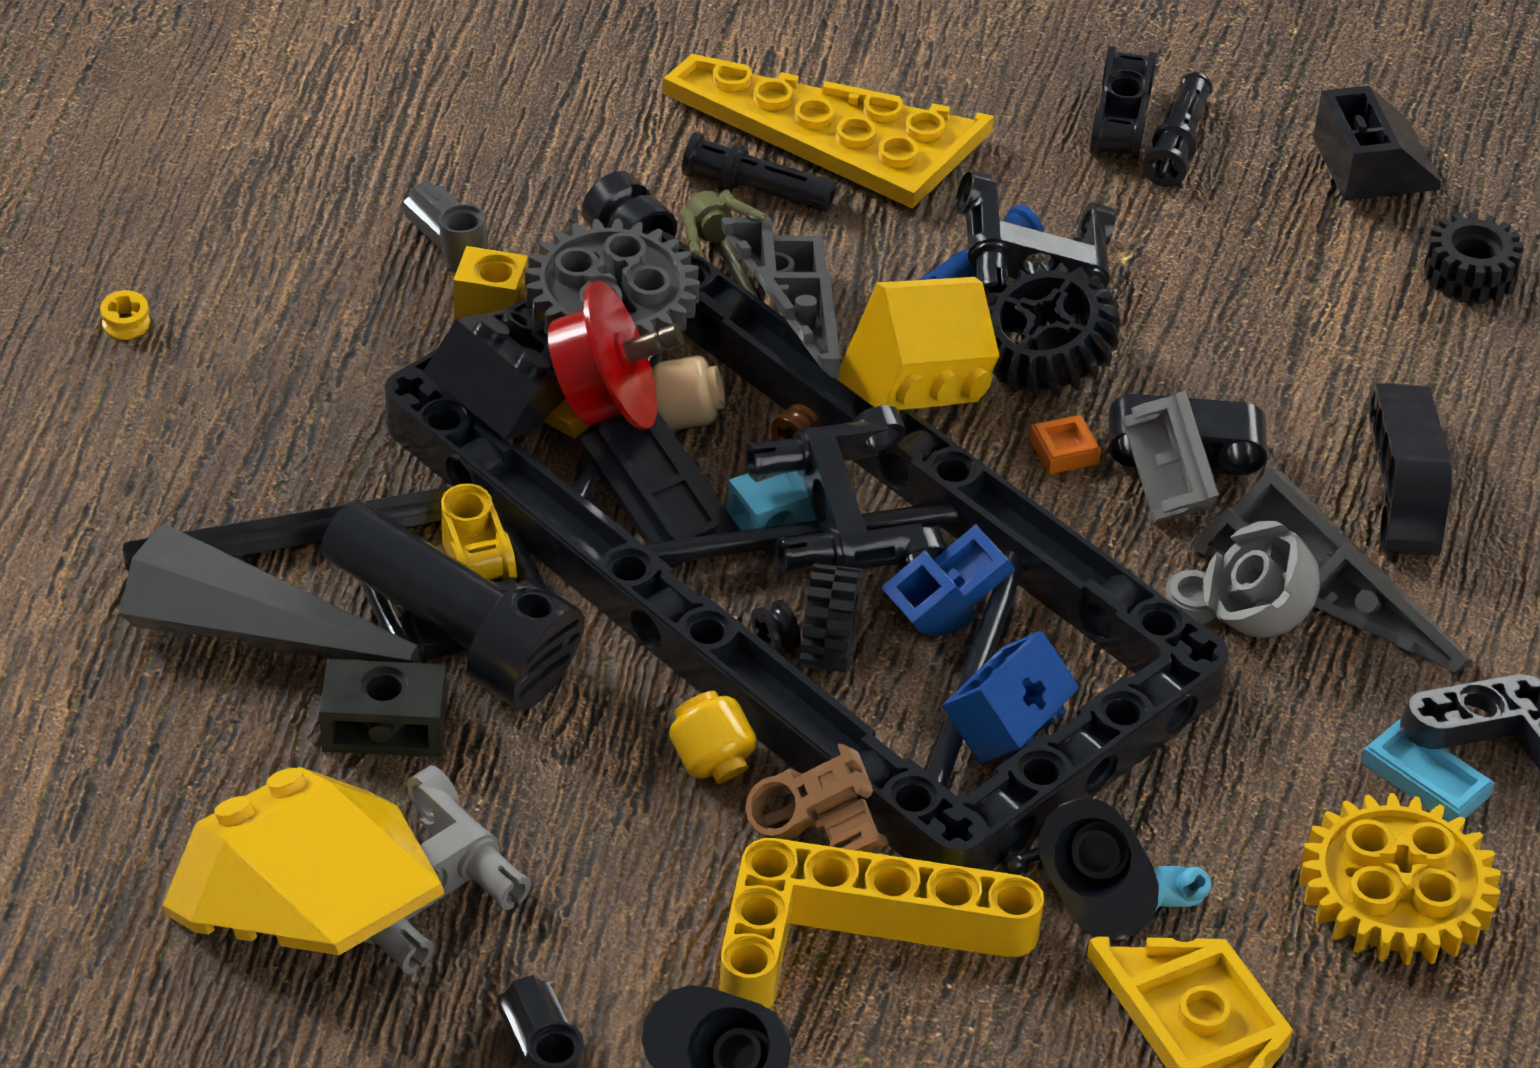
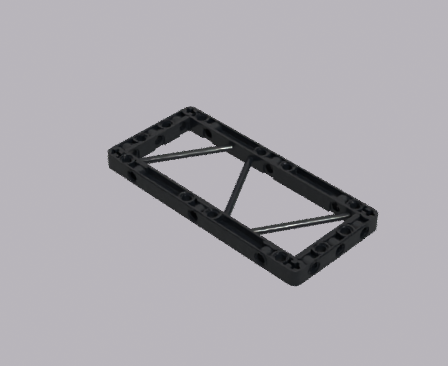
M654 230L644 231L642 233L648 235ZM662 231V243L676 239L674 236ZM679 241L678 252L690 251L689 247ZM691 255V265L698 266V281H700L699 303H696L695 317L687 318L686 330L684 332L681 331L786 411L795 404L805 405L819 417L823 426L853 422L860 413L873 408L871 404L821 369L785 317L701 256L694 257ZM526 298L505 309L514 310L526 316L534 324L535 328L533 331L548 342V335L544 332L545 321H534L532 319V307L526 306ZM437 349L394 373L387 379L384 385L387 432L395 441L451 487L470 483L487 490L505 532H518L530 553L701 693L716 691L719 697L729 696L736 699L756 738L793 769L803 774L841 755L838 744H844L858 751L873 789L868 799L857 794L858 799L862 798L866 801L878 833L885 835L889 843L888 845L903 858L991 871L1002 862L1007 853L1018 852L1039 837L1046 817L1060 804L1077 798H1092L1180 733L1188 724L1213 707L1221 698L1229 650L1226 643L1220 637L910 409L899 410L906 429L903 439L895 446L878 451L879 456L855 459L852 461L906 500L912 507L862 513L867 531L921 523L922 528L939 525L958 540L974 525H977L1006 556L1015 569L1014 572L992 589L956 691L993 656L1017 586H1020L1135 673L1131 678L1127 675L1123 676L1081 706L1077 711V716L1050 736L1046 733L1042 734L995 768L994 776L970 794L964 796L960 793L956 796L947 788L964 739L948 715L926 772L910 758L906 761L878 740L875 737L876 731L707 595L700 597L674 576V569L668 565L670 563L775 549L777 538H791L821 533L817 520L642 544L589 502L598 484L600 475L587 456L572 486H569L517 443L514 445L509 444L480 418L428 377L423 371ZM660 353L648 357L651 369H653Z

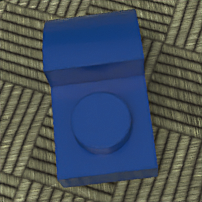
M974 525L934 560L926 551H923L881 586V588L918 631L929 636H941L955 632L978 618L972 606L1014 572L1015 569L977 525Z

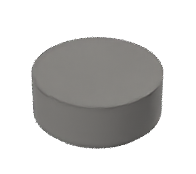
M1198 570L1178 572L1168 580L1165 598L1200 624L1213 620L1216 614L1207 606L1203 596V580L1206 573Z

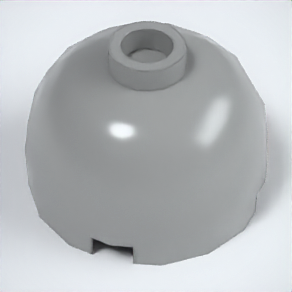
M1257 521L1239 529L1230 537L1235 544L1229 548L1224 557L1218 552L1215 553L1209 562L1203 580V596L1207 606L1215 612L1217 618L1224 624L1248 637H1277L1291 631L1302 622L1315 605L1320 590L1319 567L1311 550L1296 533L1290 531L1277 521Z

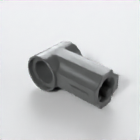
M429 180L413 186L411 194L403 202L404 214L442 250L443 263L446 268L453 272L457 271L466 246L489 249L486 215L481 208L472 204L459 203L441 185L435 186Z

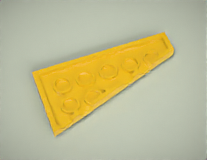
M691 54L663 78L664 95L912 209L993 132V115L977 112L975 120L950 115L949 106L932 103L930 109L925 110L905 106L900 96L827 81L824 82L823 88L798 84V75L783 72L780 73L777 79L752 74L749 65Z

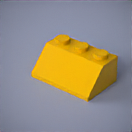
M976 277L877 282L840 365L839 378L836 379L873 407L890 405L898 410L979 402L992 383V372L1000 357L983 282Z

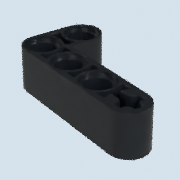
M1375 382L1373 383L1370 395L1369 426L1385 486L1380 523L1381 551L1383 553L1439 556L1443 544L1451 493L1452 463L1430 387L1426 385Z

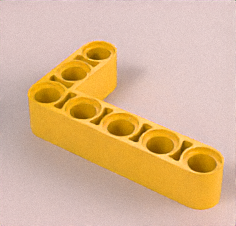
M763 838L747 846L742 856L721 950L720 991L759 1003L770 1009L776 997L790 924L996 956L1021 957L1029 954L1036 947L1039 940L1044 905L1043 891L1033 880L1020 875L784 839Z

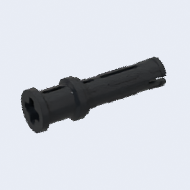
M1192 72L1185 76V80L1181 82V88L1171 109L1168 121L1161 124L1155 131L1152 138L1153 148L1147 152L1142 163L1146 177L1154 184L1162 187L1176 186L1184 180L1187 174L1188 160L1194 155L1197 148V137L1194 132L1202 116L1208 96L1213 89L1211 80L1202 73ZM1166 160L1163 170L1159 171L1161 161Z
M694 132L690 137L682 160L681 170L685 176L692 177L696 173L721 181L722 187L727 189H737L741 185L796 203L799 202L827 213L834 203L838 183L835 180L817 177L784 165L758 159L749 155V151L742 145L735 144L732 148L705 140V135L699 132Z

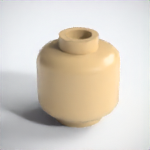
M695 355L661 361L652 369L657 396V410L671 431L709 425L716 418L717 410L725 407L724 386L719 368L717 366H709L703 357Z

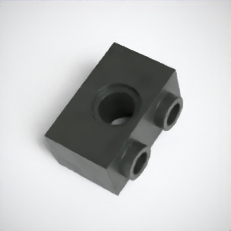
M327 659L319 710L322 752L441 757L447 712L446 665Z

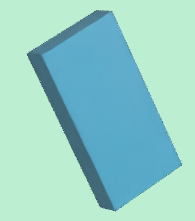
M1401 719L1396 721L1364 748L1361 763L1410 797H1420L1422 805L1429 810H1432L1439 804L1443 805L1444 814L1442 819L1447 822L1459 817L1467 818L1492 794L1494 786L1492 780L1446 749H1427L1410 742L1401 731Z

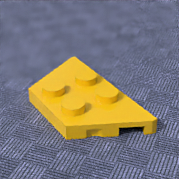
M1095 937L1089 940L1088 958L1166 1068H1272L1289 1047L1293 1029L1226 939L1196 938L1193 941L1180 942L1173 938L1147 937L1145 947H1110L1109 937Z

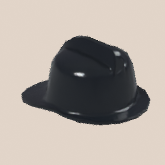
M1077 798L1060 804L1046 817L1039 833V855L1046 873L1053 882L1069 914L1082 930L1095 937H1109V940H1121L1136 935L1151 921L1157 908L1159 883L1154 867L1135 832L1115 807L1098 799Z
M689 985L671 990L654 1003L644 1020L641 1040L646 1059L653 1068H788L791 1043L788 1029L777 1013L759 1003L711 987Z

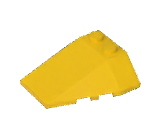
M299 766L276 772L268 778L266 785L246 796L233 797L223 801L215 808V813L195 823L162 905L166 916L195 933L209 935L215 930L214 926L232 928L238 940L253 941L257 937L256 932L276 935L279 945L282 947L341 955L441 897L445 892L441 881L398 805L365 789Z

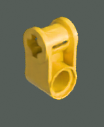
M470 483L459 484L448 489L441 499L442 543L446 553L488 580L499 578L506 580L513 577L516 580L517 571L512 544L508 534L502 528L488 491L481 486Z

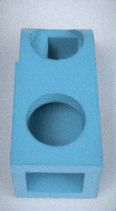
M797 472L782 473L759 482H755L749 476V473L729 479L726 510L741 531L816 520L803 477Z

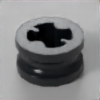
M784 600L772 602L770 610L764 607L753 609L751 612L753 633L780 654L782 647L787 650H793L800 646L801 633L797 619L790 606Z

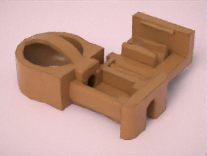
M844 744L837 745L841 755L803 774L793 769H788L776 776L764 778L755 784L748 794L745 807L747 819L755 830L768 837L784 840L796 838L805 829L816 824L819 830L825 828L831 843L830 847L837 848V846L860 835L863 837L842 848L872 853L889 844L886 836L878 833L866 801L862 798L858 799L857 796L858 794L868 799L873 791L860 754L855 749ZM789 787L794 794L795 801L784 808L763 815L764 804L768 796L776 789ZM787 819H790V821L781 828L774 829L768 827L783 822Z

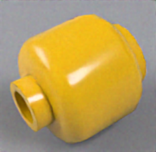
M707 691L687 700L674 711L676 720L670 726L669 737L690 776L698 779L713 776L716 783L721 784L738 777L748 769L745 759L755 750L757 738L736 699L729 696L719 697L716 691Z

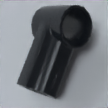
M534 975L512 981L510 987L498 996L497 1004L500 1015L524 1067L585 1068L583 1035L576 1027L569 1024L550 982L538 980Z

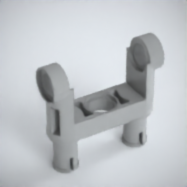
M432 765L409 778L407 788L413 804L423 816L420 822L435 835L420 846L441 881L445 894L363 941L369 944L376 943L406 974L417 972L416 966L410 961V958L423 968L434 953V944L407 920L467 881L474 880L504 910L514 908V903L507 897L508 894L519 905L528 895L532 884L526 875L520 873L499 853L500 848L497 838L460 806L459 796L450 779L442 770Z

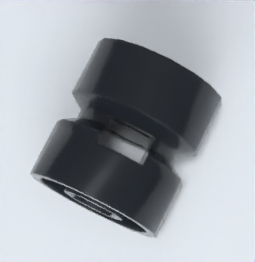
M615 171L603 176L591 187L582 204V217L591 229L594 219H598L604 228H611L615 219H621L623 229L630 230L637 222H642V232L661 229L674 237L677 233V221L674 215L657 198L651 196L649 190L641 182L626 171Z

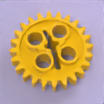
M1390 793L1386 805L1379 806L1376 800L1368 794L1364 797L1361 810L1346 800L1342 803L1340 816L1327 811L1324 813L1322 826H1312L1308 843L1304 844L1300 866L1302 868L1299 885L1307 887L1304 897L1305 905L1318 906L1315 917L1317 924L1335 921L1332 935L1334 940L1342 939L1349 934L1356 937L1354 952L1360 953L1370 944L1377 947L1378 961L1384 962L1390 950L1399 951L1403 963L1410 965L1413 953L1420 951L1424 958L1432 964L1436 962L1439 947L1449 955L1456 957L1458 956L1462 941L1474 946L1477 943L1480 930L1487 931L1489 929L1501 890L1497 889L1501 871L1492 868L1495 853L1491 850H1479L1483 838L1481 832L1467 835L1462 833L1466 821L1464 817L1455 818L1450 822L1443 820L1444 806L1441 804L1428 813L1422 811L1421 799L1417 796L1412 799L1409 807L1400 806L1395 793Z

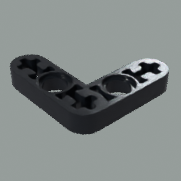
M1515 674L1418 692L1410 698L1400 720L1401 731L1410 742L1427 749H1442L1513 735L1540 770V679L1526 674ZM1466 705L1477 707L1485 711L1490 717L1479 716L1469 711Z

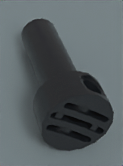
M355 499L347 503L330 522L321 544V555L325 560L469 650L466 673L470 679L517 710H527L539 703L558 683L578 650L585 623V617L581 609L534 580H523L506 591L362 500Z

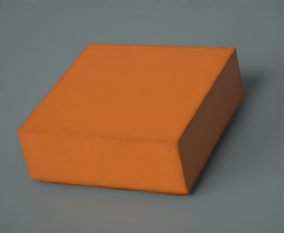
M1082 415L1032 424L1030 426L1029 439L1049 475L1100 464L1101 449Z

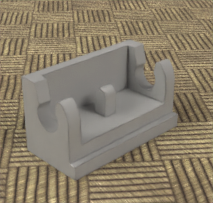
M1186 391L1131 408L1133 414L1124 416L1122 422L1154 524L1212 508L1219 494Z

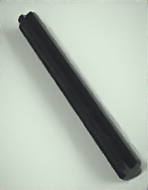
M450 487L364 502L405 528L442 522L441 499ZM346 504L183 531V533L233 557L322 543L330 522ZM148 538L130 540L123 544V558L128 573L132 557Z

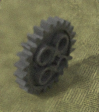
M594 219L592 230L587 231L581 225L574 223L572 224L571 236L557 230L554 232V244L541 241L539 243V254L530 255L529 269H525L526 306L532 307V319L534 321H545L544 332L548 335L549 326L553 320L584 309L583 300L587 285L600 280L608 284L619 296L640 336L653 331L658 332L659 329L675 323L684 332L686 330L687 318L695 317L696 303H699L700 281H698V266L691 265L690 251L678 252L679 240L672 239L662 243V230L656 229L648 235L642 233V222H637L628 230L623 229L621 219H615L611 228H604L598 219Z

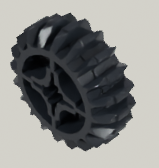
M1062 262L1054 271H1047L1040 263L1037 272L1029 275L1019 268L1015 282L1004 280V291L999 287L1001 293H987V304L1000 355L994 367L993 375L998 379L999 383L1009 381V385L1015 393L1028 385L1029 391L1035 398L1043 388H1050L1057 397L1062 386L1071 385L1078 391L1081 378L1086 377L1097 381L1098 366H1111L1112 351L1119 349V327H1121L1119 311H1116L1115 299L1111 295L1110 290H1104V285L1100 282L1098 276L1088 278L1082 266L1070 274ZM1077 314L1088 320L1085 327L1077 324L1075 318ZM1012 332L1021 335L1022 342L1020 345L1015 344L1009 339Z

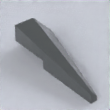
M722 217L721 229L810 354L821 369L830 377L839 378L840 354L831 277L830 272H827L823 236L773 235L771 217H766L763 222H757L748 217Z
M1270 468L1233 509L1226 507L1192 544V547L1203 555L1213 558L1215 553L1218 552L1224 557L1229 548L1235 544L1230 537L1239 529L1257 521H1277L1290 531L1296 533L1305 542L1318 562L1320 590L1314 607L1443 666L1454 673H1459L1472 661L1422 609L1279 470Z
M163 524L159 525L132 557L119 612L135 628L244 640L252 648L352 660L417 663L420 652L418 645L171 526Z

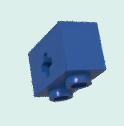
M1040 630L1003 646L942 705V708L978 762L982 764L1002 755L1008 760L1036 740L1033 735L1037 731L1051 726L1066 714L1067 710L1063 705L1080 687L1043 631Z

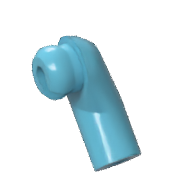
M1161 866L1154 869L1159 883L1156 910L1159 907L1196 906L1211 891V878L1202 868Z

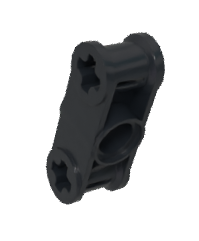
M1108 46L1099 109H1096L1090 153L1098 154L1100 150L1130 154L1133 160L1140 159L1146 121L1145 111L1148 96H1151L1157 52L1150 51L1146 56L1118 52L1116 46Z

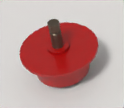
M603 281L591 282L587 285L584 292V309L553 320L549 326V351L559 385L572 410L587 425H593L622 414L632 426L639 430L651 428L657 416V396L648 357L661 353L664 349L669 350L683 345L682 332L675 323L659 329L658 332L653 331L640 336L628 310L615 291Z

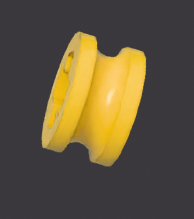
M129 290L117 291L106 296L100 306L104 332L110 337L121 340L134 339L143 335L150 326L147 299L142 294ZM130 313L131 317L120 318V314Z

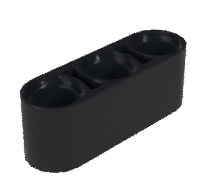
M1127 394L1117 398L1111 404L1109 409V454L1113 460L1121 465L1136 467L1122 419L1124 416L1133 414L1131 408L1169 396ZM1188 398L1212 473L1249 475L1264 467L1267 461L1266 416L1261 408L1246 402Z

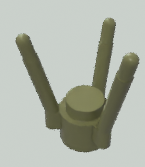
M728 190L721 192L720 195L712 191H703L695 194L687 202L686 207L678 213L685 226L691 255L697 257L700 254L699 238L712 242L736 282L759 298L726 243V236L721 229L722 217H733L732 210L757 222H763L766 218L765 214L735 199Z

